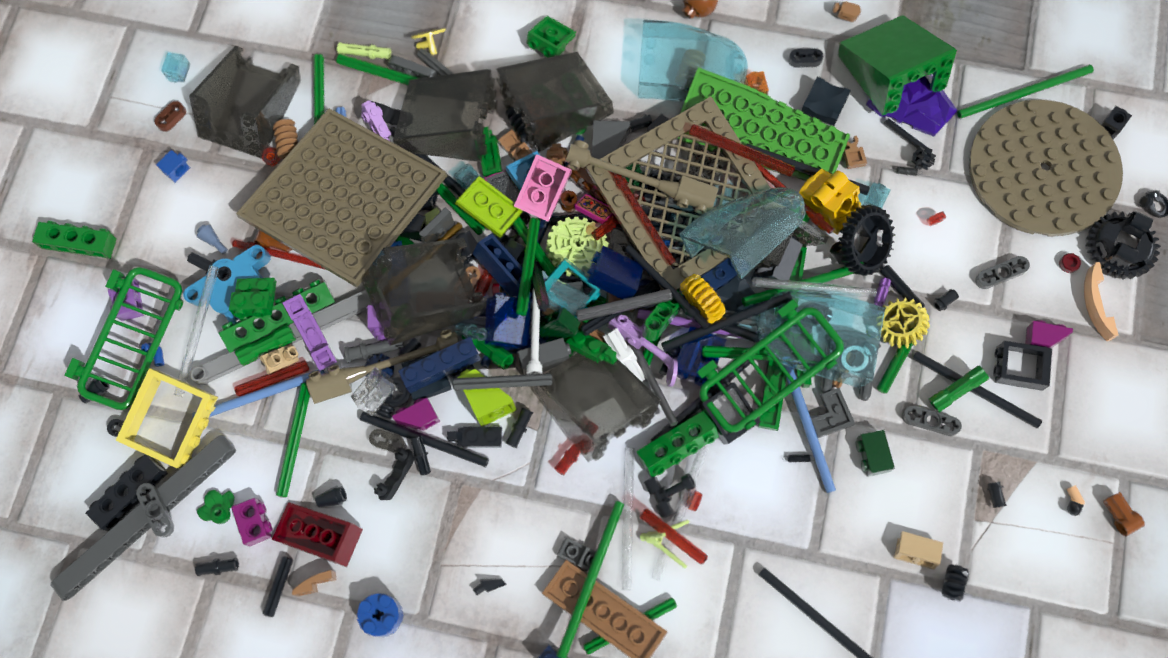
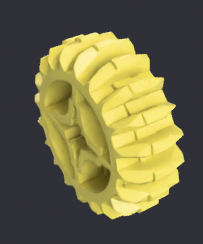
M906 297L903 301L897 298L895 303L889 300V306L883 305V311H878V317L875 319L878 336L883 338V342H889L891 347L897 344V347L900 349L905 344L908 348L909 343L916 346V340L922 341L923 335H927V329L930 327L927 310L922 308V304H915L914 299L908 302ZM901 318L903 319V322H904V328L902 327V324H901Z

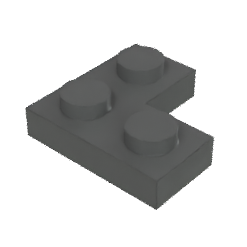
M840 388L820 395L827 413L811 419L818 438L855 425Z

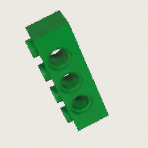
M47 221V223L38 222L32 243L41 249L111 259L117 238L111 234V231L103 228L93 230L88 226L79 228L68 223L59 225L56 222Z
M702 411L639 449L636 453L650 477L653 478L661 475L671 466L679 464L687 456L697 453L705 445L713 443L719 437L717 428L706 413Z

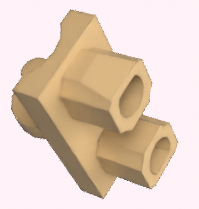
M289 344L264 354L259 358L264 363L267 374H271L299 361L297 357L299 354L295 346Z

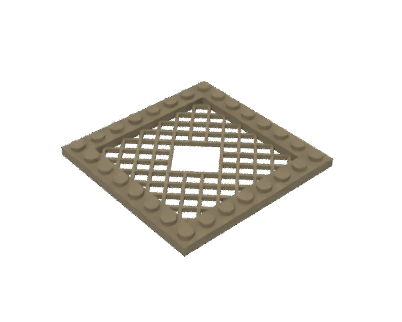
M711 96L602 157L600 160L623 168L633 164L631 171H635L636 164L645 166V176H647L649 168L659 170L657 180H660L661 172L664 171L672 173L670 178L672 182L674 174L710 183L709 185L712 186L713 184L722 186L721 195H716V198L720 199L718 208L712 207L711 209L717 211L715 220L706 218V214L701 217L667 208L670 196L657 192L658 189L656 187L652 191L644 189L645 183H642L641 188L631 185L632 179H629L628 184L618 182L619 174H617L615 179L613 176L615 173L593 165H588L585 168L637 252L675 290L680 289V284L692 274L699 276L705 274L736 252L740 253L792 221ZM695 128L693 136L685 134ZM698 129L708 131L706 140L696 137ZM710 133L712 134L716 142L709 141ZM680 137L678 145L670 143ZM682 138L692 140L691 148L681 146ZM695 141L705 143L703 152L694 150ZM708 144L717 147L716 155L706 153ZM664 146L662 154L654 152ZM667 146L677 149L675 157L665 155ZM720 149L727 158L719 156ZM680 150L690 152L688 161L678 158ZM693 153L702 155L701 164L691 162ZM649 155L647 163L638 161L643 157ZM652 155L661 158L660 166L650 164ZM705 156L715 159L713 167L704 165ZM664 159L674 161L673 169L663 167ZM718 160L728 162L726 171L716 168ZM677 162L687 164L685 173L676 171ZM730 164L732 165L736 173L729 172ZM690 165L700 168L698 176L688 174ZM703 169L712 171L711 180L701 177ZM715 172L725 174L723 183L714 181ZM728 175L738 178L736 186L726 184ZM740 180H742L747 189L739 187ZM621 187L627 188L626 194L624 193ZM725 188L735 190L734 198L724 196ZM630 189L640 191L638 200L628 198ZM738 191L748 193L746 202L737 200ZM643 192L653 195L651 203L641 201ZM656 196L666 198L664 207L654 204ZM750 196L753 197L756 204L749 203ZM723 200L732 202L731 211L721 209ZM631 202L637 204L636 210L634 209ZM736 203L745 205L744 214L734 212ZM640 205L650 207L648 216L639 214ZM748 207L758 209L756 217L747 215ZM653 208L663 210L661 219L651 217ZM666 211L676 214L674 223L664 220ZM720 212L730 215L728 223L719 221ZM679 215L689 217L687 226L677 224ZM733 216L743 218L741 227L731 224ZM641 218L647 219V224H646V226H645V224L643 223V221L641 220ZM692 218L702 220L700 229L690 227ZM746 219L754 221L745 226ZM650 221L660 223L659 232L649 230ZM705 221L714 224L713 233L703 230ZM663 224L673 226L672 235L662 233ZM718 225L727 227L726 236L716 234ZM676 227L686 229L685 238L675 236ZM730 228L738 230L729 236ZM689 231L699 233L697 242L688 240ZM651 234L657 235V241H656V242H655V240L653 239V237H652ZM702 234L712 236L710 245L700 243ZM660 237L670 239L669 248L659 246ZM715 237L723 239L714 245ZM673 240L683 242L682 251L672 249ZM687 243L696 245L695 254L685 252ZM699 246L708 248L707 250L698 254ZM661 250L668 251L667 257L664 256ZM671 252L681 255L679 264L669 262ZM684 256L692 258L682 264Z

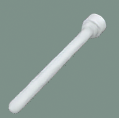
M534 288L532 295L531 361L526 366L527 375L542 374V365L539 361L540 309L537 306Z

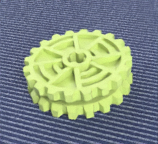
M568 217L565 218L564 222L558 221L557 226L553 225L551 228L552 232L548 234L546 252L549 253L547 255L548 258L552 260L555 267L566 257L587 276H589V272L596 273L597 268L602 267V262L605 261V255H607L608 251L606 249L608 241H605L607 236L601 233L603 229L596 227V223L593 221L589 223L587 218L579 220V217H574L571 220ZM569 268L566 269V276L570 277L571 274H574L576 278H579Z

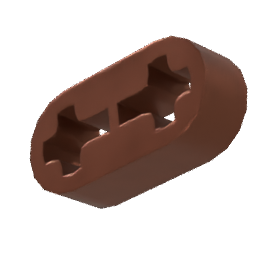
M179 101L171 102L156 116L155 125L163 132L171 130L186 115V108Z

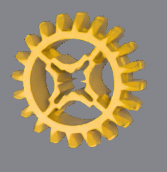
M692 274L680 284L685 299L692 306H695L709 323L712 324L718 321L725 314V307L713 288L699 275Z

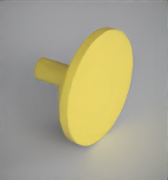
M441 28L412 35L411 39L426 36L427 41L418 42L416 44L417 49L429 48L431 55L437 54L433 35L444 32L446 29Z

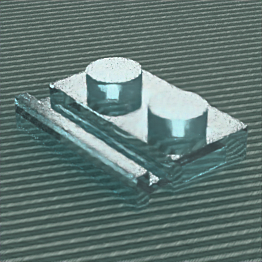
M556 278L547 293L550 309L556 311L564 307L576 318V311L584 309L590 298L589 295Z

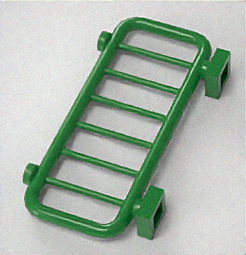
M142 267L133 268L126 277L121 272L113 269L105 287L110 291L118 293L87 363L85 365L84 362L72 358L64 375L73 380H78L77 389L82 397L116 410H124L132 406L174 311H180L184 303L180 299L182 286L177 280ZM143 275L172 286L174 294L171 300L132 286L134 277ZM129 288L169 303L164 316L161 317L123 303ZM121 306L161 320L156 334L115 320ZM113 323L154 338L148 352L107 338ZM105 341L145 355L146 357L140 370L100 356L99 354ZM97 359L138 373L132 388L92 374L91 372ZM88 378L100 380L130 391L124 402L111 400L86 390L85 386Z
M793 299L777 311L779 317L782 320L787 318V321L719 372L716 371L719 367L713 360L697 371L702 379H708L703 383L699 391L702 402L710 399L707 392L709 388L717 384L743 418L738 423L731 425L712 401L706 404L725 431L733 433L743 428L749 430L756 425L755 419L826 367L829 370L837 364L836 359L842 354L844 343L819 310L806 307L797 312L798 304ZM812 315L834 341L836 348L829 355L823 352L800 323V320L805 316ZM795 324L798 325L823 357L821 361L811 368L783 334ZM779 336L782 337L807 369L805 373L795 380L767 346ZM763 348H765L791 382L779 392L751 358ZM747 360H749L775 394L763 404H761L735 370ZM731 372H733L759 406L747 416H745L719 382Z

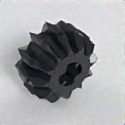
M953 564L947 567L941 592L943 597L953 601H961L963 599L969 574L967 568Z

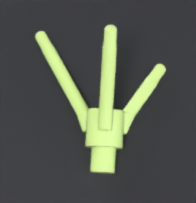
M689 520L655 532L641 533V541L653 544L683 568H687L683 561L662 546L661 543L663 537L666 536L665 533L688 524Z

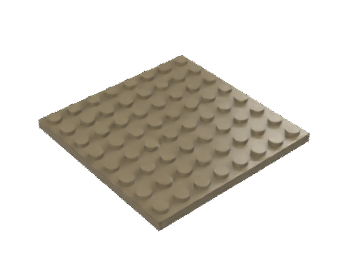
M329 108L239 209L236 215L241 220L353 286L358 287L444 181L447 173Z

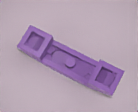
M301 294L283 302L319 371L336 363L337 360L323 332Z

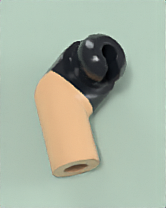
M1075 485L1066 489L1071 497L1067 510L1073 516L1079 515L1085 504Z

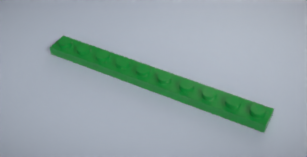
M802 247L788 284L802 280L806 247ZM800 290L791 293L792 298L797 304L799 302ZM787 302V303H785V304H783V305L778 306V307H777V311L780 310L782 307H784V306H785L786 304H788L789 302ZM785 331L783 334L792 344L794 332ZM781 336L775 339L777 341L785 343ZM779 352V361L790 358L789 355ZM769 360L766 377L779 392L785 388L786 376L774 360ZM766 382L762 404L775 395ZM783 399L760 416L759 420L761 422L758 424V428L773 431L779 430Z

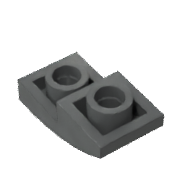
M565 537L557 556L589 571L596 551Z

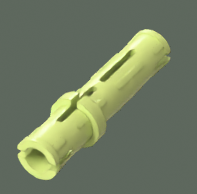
M341 42L337 45L338 54L365 56L370 59L382 58L390 60L391 58L390 48Z

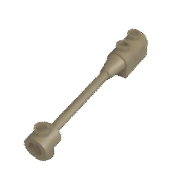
M575 140L573 144L571 143L565 162L569 163L568 167L572 170L577 171L580 167L584 168L588 164L656 187L672 197L673 200L678 201L677 206L681 208H688V205L696 207L695 212L702 215L706 214V211L710 212L714 205L718 192L717 187L686 176H682L679 182L657 180L591 157L590 150L588 149L589 145L584 141Z
M445 329L440 332V337H437L436 344L368 366L339 368V365H332L328 368V372L321 374L320 371H313L309 374V378L306 379L312 400L316 404L351 393V383L363 378L368 373L419 358L435 351H441L458 343L457 333H452L450 329Z

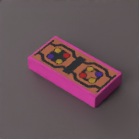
M587 194L575 205V210L603 225H606L614 216L608 205Z

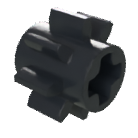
M919 147L918 150L913 152V160L911 162L916 164L915 168L919 170L922 168L928 170L929 167L934 165L936 155L928 147L925 149Z

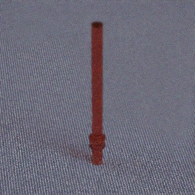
M752 158L763 177L809 216L811 222L816 226H820L828 234L834 231V228L824 220L825 217L819 212L816 213Z
M610 172L616 181V186L619 190H622L669 266L676 262L628 187L629 183L626 178Z
M235 239L232 242L233 247L244 249L245 251L257 245L254 242H243ZM263 247L272 257L326 270L306 257Z

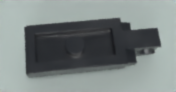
M460 427L458 432H447L448 442H457V446H462L463 448H501L502 427Z

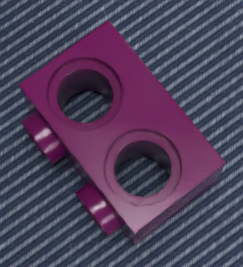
M252 498L232 506L243 545L250 547L272 538L271 531L273 529L270 521L266 519L265 513L267 510L263 501ZM254 507V514L248 517V510ZM260 526L259 534L254 536L253 531L255 527Z

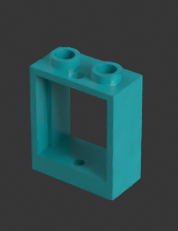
M566 257L544 281L548 297L561 308H566L575 317H577V310L588 308L586 307L590 301L595 302L601 294L599 292L600 286ZM567 268L592 288L576 308L572 307L551 289Z

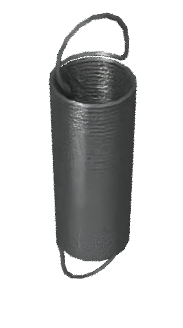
M894 167L897 168V174L918 175V169Z

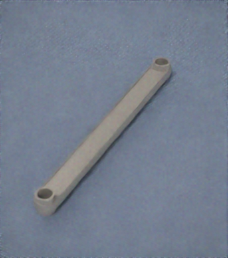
M374 285L314 313L313 316L322 331L367 310V305L383 303L386 297L381 298L378 296L374 298L373 295L383 289L378 285ZM295 323L290 324L289 326L296 337L295 341L289 343L293 344L303 338ZM235 351L195 367L191 371V379L198 385H206L213 380L242 368L243 365L240 364ZM204 372L203 377L198 379V376Z

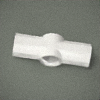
M615 328L603 335L602 337L606 344L617 353V361L615 363L620 370L622 369L629 384L633 387L643 382L646 376L636 361V355L631 347L626 344L619 330Z

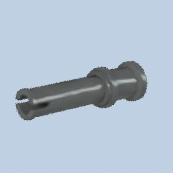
M402 336L371 344L362 342L360 345L353 347L344 346V353L347 363H351V360L367 359L373 354L403 348L404 344Z

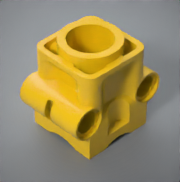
M820 169L815 175L807 179L799 191L800 204L809 210V215L814 219L816 226L822 231L830 230L836 235L843 229V223L847 222L846 217H851V211H856V207L861 208V203L858 199V194L860 193L859 186L850 182L841 171H835L831 174L824 169Z

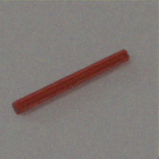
M693 124L689 130L690 135L782 174L791 176L794 173L795 167L701 126Z

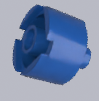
M380 593L370 595L359 604L357 612L358 624L368 635L376 637L390 636L396 632L403 620L402 607L391 596ZM379 611L384 612L381 620L377 618Z

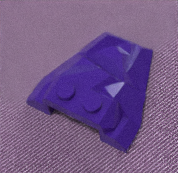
M932 74L921 77L915 82L905 84L899 108L893 113L882 116L870 99L866 103V106L879 116L884 118L889 116L896 119V122L902 124V122L912 125V129L933 137L958 111L943 90L936 92L931 90Z

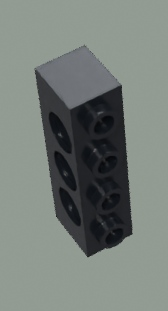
M146 454L139 457L135 461L134 466L122 473L119 480L114 485L108 487L104 495L99 500L94 501L85 514L101 530L109 532L139 503L136 494L138 487L144 483L156 486L168 472L154 458ZM143 473V478L138 481L139 475ZM128 487V493L124 496L123 492ZM146 489V493L144 494V496H146L151 490ZM113 502V508L109 511V505Z

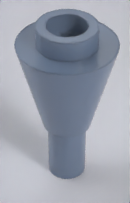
M210 224L202 225L197 230V238L215 247L221 254H225L228 251L220 242Z

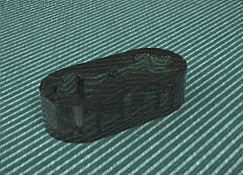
M381 429L373 430L369 435L370 443L378 449L393 454H398L397 449L399 448L406 449V441L399 435ZM381 434V437L386 440L385 442L378 441L376 443L377 441L374 438ZM399 440L401 447H397L395 449V447L389 443L390 441L396 443Z

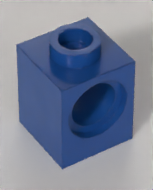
M170 150L156 164L174 183L190 169L186 163L187 158L180 152L176 154L173 150Z

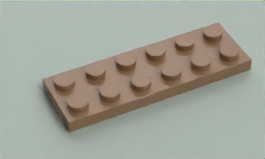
M566 560L542 594L572 615L587 574ZM597 581L595 582L580 622L629 658H651L668 631Z

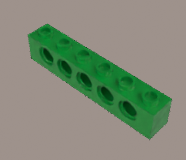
M317 279L309 284L310 287L304 290L302 287L292 292L293 295L288 298L282 296L274 300L273 310H279L282 313V317L279 319L273 318L272 315L264 317L246 316L245 318H239L240 321L234 324L230 321L222 325L219 335L229 353L287 324L293 323L294 321L290 318L283 302L301 294L312 313L334 303L335 298L326 281ZM314 293L317 296V300L309 302L306 299V295ZM260 318L264 321L265 325L257 327L254 324V320ZM244 327L247 330V334L240 336L237 334L236 329Z

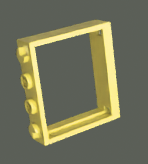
M149 368L115 441L170 466L182 468L192 459L191 455L200 443L202 431L208 426V418L216 408L214 405L218 397L161 371ZM161 381L202 398L175 459L134 441Z

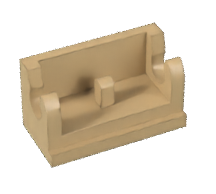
M902 531L900 538L897 539L894 559L934 570L941 563L943 542Z

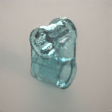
M469 163L454 174V178L465 189L480 176Z

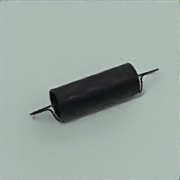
M789 455L788 462H810L811 455Z

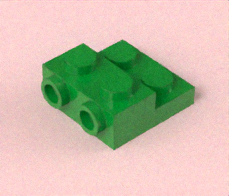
M547 15L528 32L526 44H528L530 49H537L542 52L546 58L551 57L556 60L565 51L566 45L575 38L576 31Z
M237 279L235 292H231L229 311L238 318L272 315L276 279Z

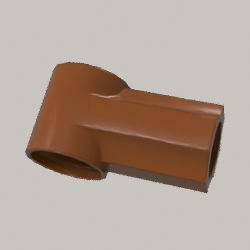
M260 230L254 239L256 244L264 248L272 247L287 253L292 251L291 248Z
M1120 492L1103 501L1115 519L1117 530L1123 536L1127 537L1145 526L1141 515L1131 509Z

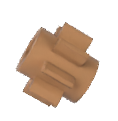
M561 143L552 144L546 152L547 159L560 165L565 163L568 155L567 148L561 147Z

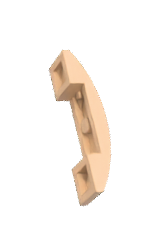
M1096 262L1086 273L1084 299L1093 325L1106 341H1111L1118 336L1114 317H1106L1098 288V285L1104 281L1100 262Z

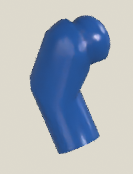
M151 343L142 344L141 350L148 352ZM158 347L154 356V365L157 367L164 365L161 347Z

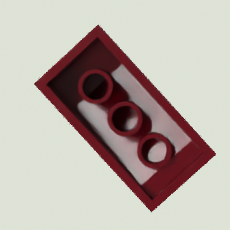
M288 502L271 540L347 567L363 529L350 522Z

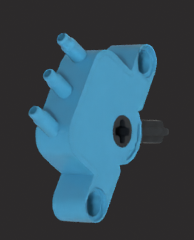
M254 245L236 256L234 261L230 259H220L218 261L213 259V261H210L192 252L188 255L187 261L206 271L205 274L208 276L187 287L183 293L184 299L195 306H202L209 302L211 307L216 312L224 315L228 322L236 323L237 320L229 311L231 292H235L237 279L263 278L258 270L269 263L271 259L270 253L262 246ZM263 252L262 257L256 259L257 254ZM198 292L197 298L193 300V295Z

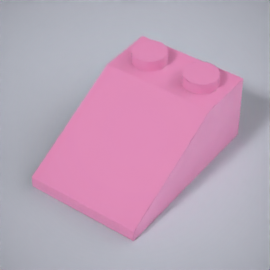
M536 154L514 207L549 222L572 170Z

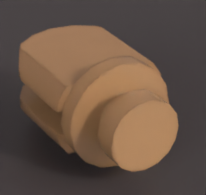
M842 1L840 5L838 2H835L832 12H837V17L840 19L854 22L860 15L861 8L857 4Z

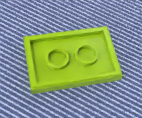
M480 176L476 178L455 203L500 238L523 212V210L514 207L515 203Z

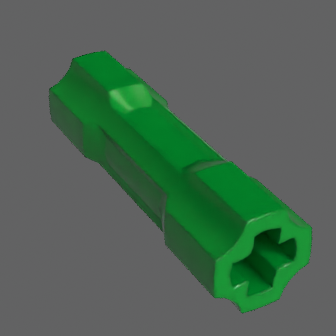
M287 324L275 330L272 334L236 350L235 354L240 364L244 367L257 360L260 356L295 341L296 337Z
M468 328L463 333V340L471 337L476 349L503 370L508 369L513 364L514 357L510 352L490 341L478 330Z
M980 365L976 366L944 390L939 391L928 400L937 412H941L954 401L989 380V377Z

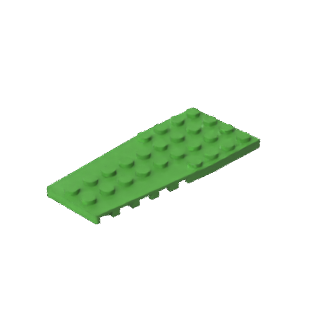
M698 67L680 113L711 96L744 147L748 143L810 166L824 169L830 173H834L837 170L850 137L849 133L846 134L839 131L836 127L829 126L815 117L812 118L798 109L795 110L781 101L778 102L770 98L771 96L750 86ZM695 128L685 134L693 136ZM698 129L696 137L706 140L708 131ZM710 133L709 141L716 142V140ZM682 138L683 142L692 144V140ZM695 141L694 146L704 149L705 143ZM708 144L707 151L716 154L717 147ZM720 149L719 155L722 157H726L723 151ZM749 154L757 167L806 181L811 177L805 173Z

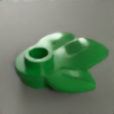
M209 490L204 498L205 505L197 509L198 516L203 521L212 520L215 524L226 523L231 517L230 508L234 504L232 491H227L221 495L216 490Z

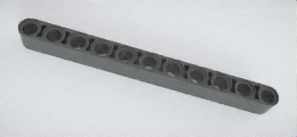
M220 435L212 440L158 488L168 512L235 454L236 449L224 435ZM141 504L51 582L50 586L62 601L69 600L151 528ZM154 505L151 508L152 516L160 512L159 505Z

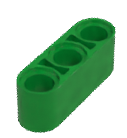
M673 298L670 301L659 303L646 319L642 335L646 340H657L678 314L681 306Z

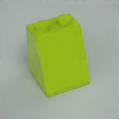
M468 369L460 374L461 376L457 378L485 376L476 369ZM500 388L463 390L481 427L517 411L513 399Z

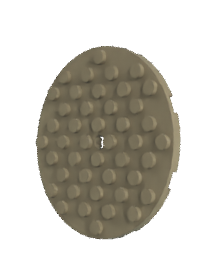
M1039 99L1011 104L988 118L973 140L970 149L969 173L972 185L982 203L986 204L994 212V216L1002 222L1029 234L1037 233L1047 235L1048 237L1071 235L1085 230L1099 221L1100 217H1104L1112 208L1120 193L1123 166L1114 140L1106 129L1093 117L1071 105L1058 101ZM1041 163L1050 166L1049 170L1042 169Z

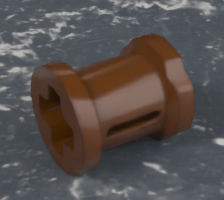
M570 190L563 192L560 197L562 209L567 213H573L576 211L577 195Z

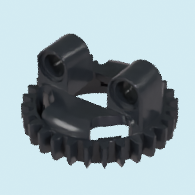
M861 205V208L856 207V211H851V217H846L847 222L843 223L844 227L840 230L843 236L838 238L839 242L831 246L830 253L839 264L849 268L848 271L853 272V274L867 276L878 273L879 269L883 268V264L888 263L887 257H891L889 254L890 250H894L891 248L892 243H895L893 236L896 235L892 233V230L895 228L891 226L893 220L889 219L890 215L881 207L873 205ZM878 230H883L882 246L877 245ZM856 232L859 236L868 237V240L859 252L854 246Z
M1122 211L1119 215L1113 212L1111 216L1106 214L1104 218L1100 217V220L1092 225V228L1088 231L1089 235L1086 237L1089 241L1085 246L1091 247L1087 253L1093 254L1090 260L1095 259L1096 262H1100L1102 271L1107 270V276L1114 273V278L1121 275L1122 280L1127 277L1133 279L1135 276L1138 278L1150 271L1149 269L1155 266L1153 263L1158 261L1156 256L1160 252L1157 249L1161 247V245L1155 244L1159 238H1153L1156 231H1149L1153 219L1138 211H1133L1127 214V216ZM1121 230L1140 239L1136 249L1122 242L1114 245ZM1098 242H1102L1104 249L1107 252V255L1104 258L1101 257L1103 254L1101 252L1100 246L1096 247V244ZM1142 262L1140 266L1129 267L1131 264Z

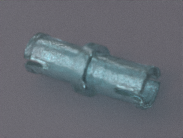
M460 323L455 328L460 329V331H455L457 335L465 336V338L471 337L472 340L478 339L482 341L487 337V335L482 334L487 333L484 328H478L473 324L464 325Z

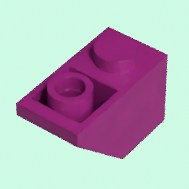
M1042 320L1033 321L1026 329L1025 344L1053 348L1065 340L1073 332V328H1068L1062 324H1048Z
M420 398L414 401L412 406L408 408L403 407L392 416L397 424L421 431L440 422L428 398Z

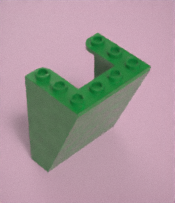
M901 15L840 42L838 57L883 116L893 113L899 108L904 85L915 82L921 77L932 74L931 90L933 92L944 90L949 81L957 50L912 20Z

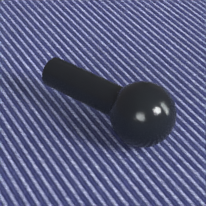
M678 346L666 351V354L674 359L680 355L681 348ZM664 362L659 373L666 376L668 367Z

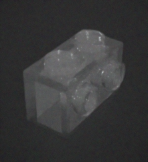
M375 367L351 395V398L359 409L373 416L397 385L388 374Z

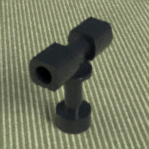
M689 473L681 477V482L668 489L665 486L661 487L657 477L650 478L644 482L649 494L654 495L658 503L656 508L661 519L674 514L669 503L672 500V495L685 488L688 491L696 488L695 481Z

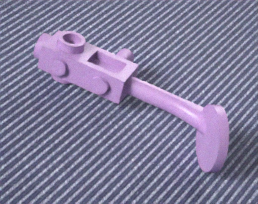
M371 100L361 105L363 108L361 116L364 122H368L374 133L390 141L389 137L392 134L382 118L381 108L376 106L374 102L372 103Z
M623 314L609 321L608 328L611 330L617 328L624 340L638 350L641 346H644L668 367L666 383L667 386L673 387L677 377L678 362L643 337L644 324L639 327Z

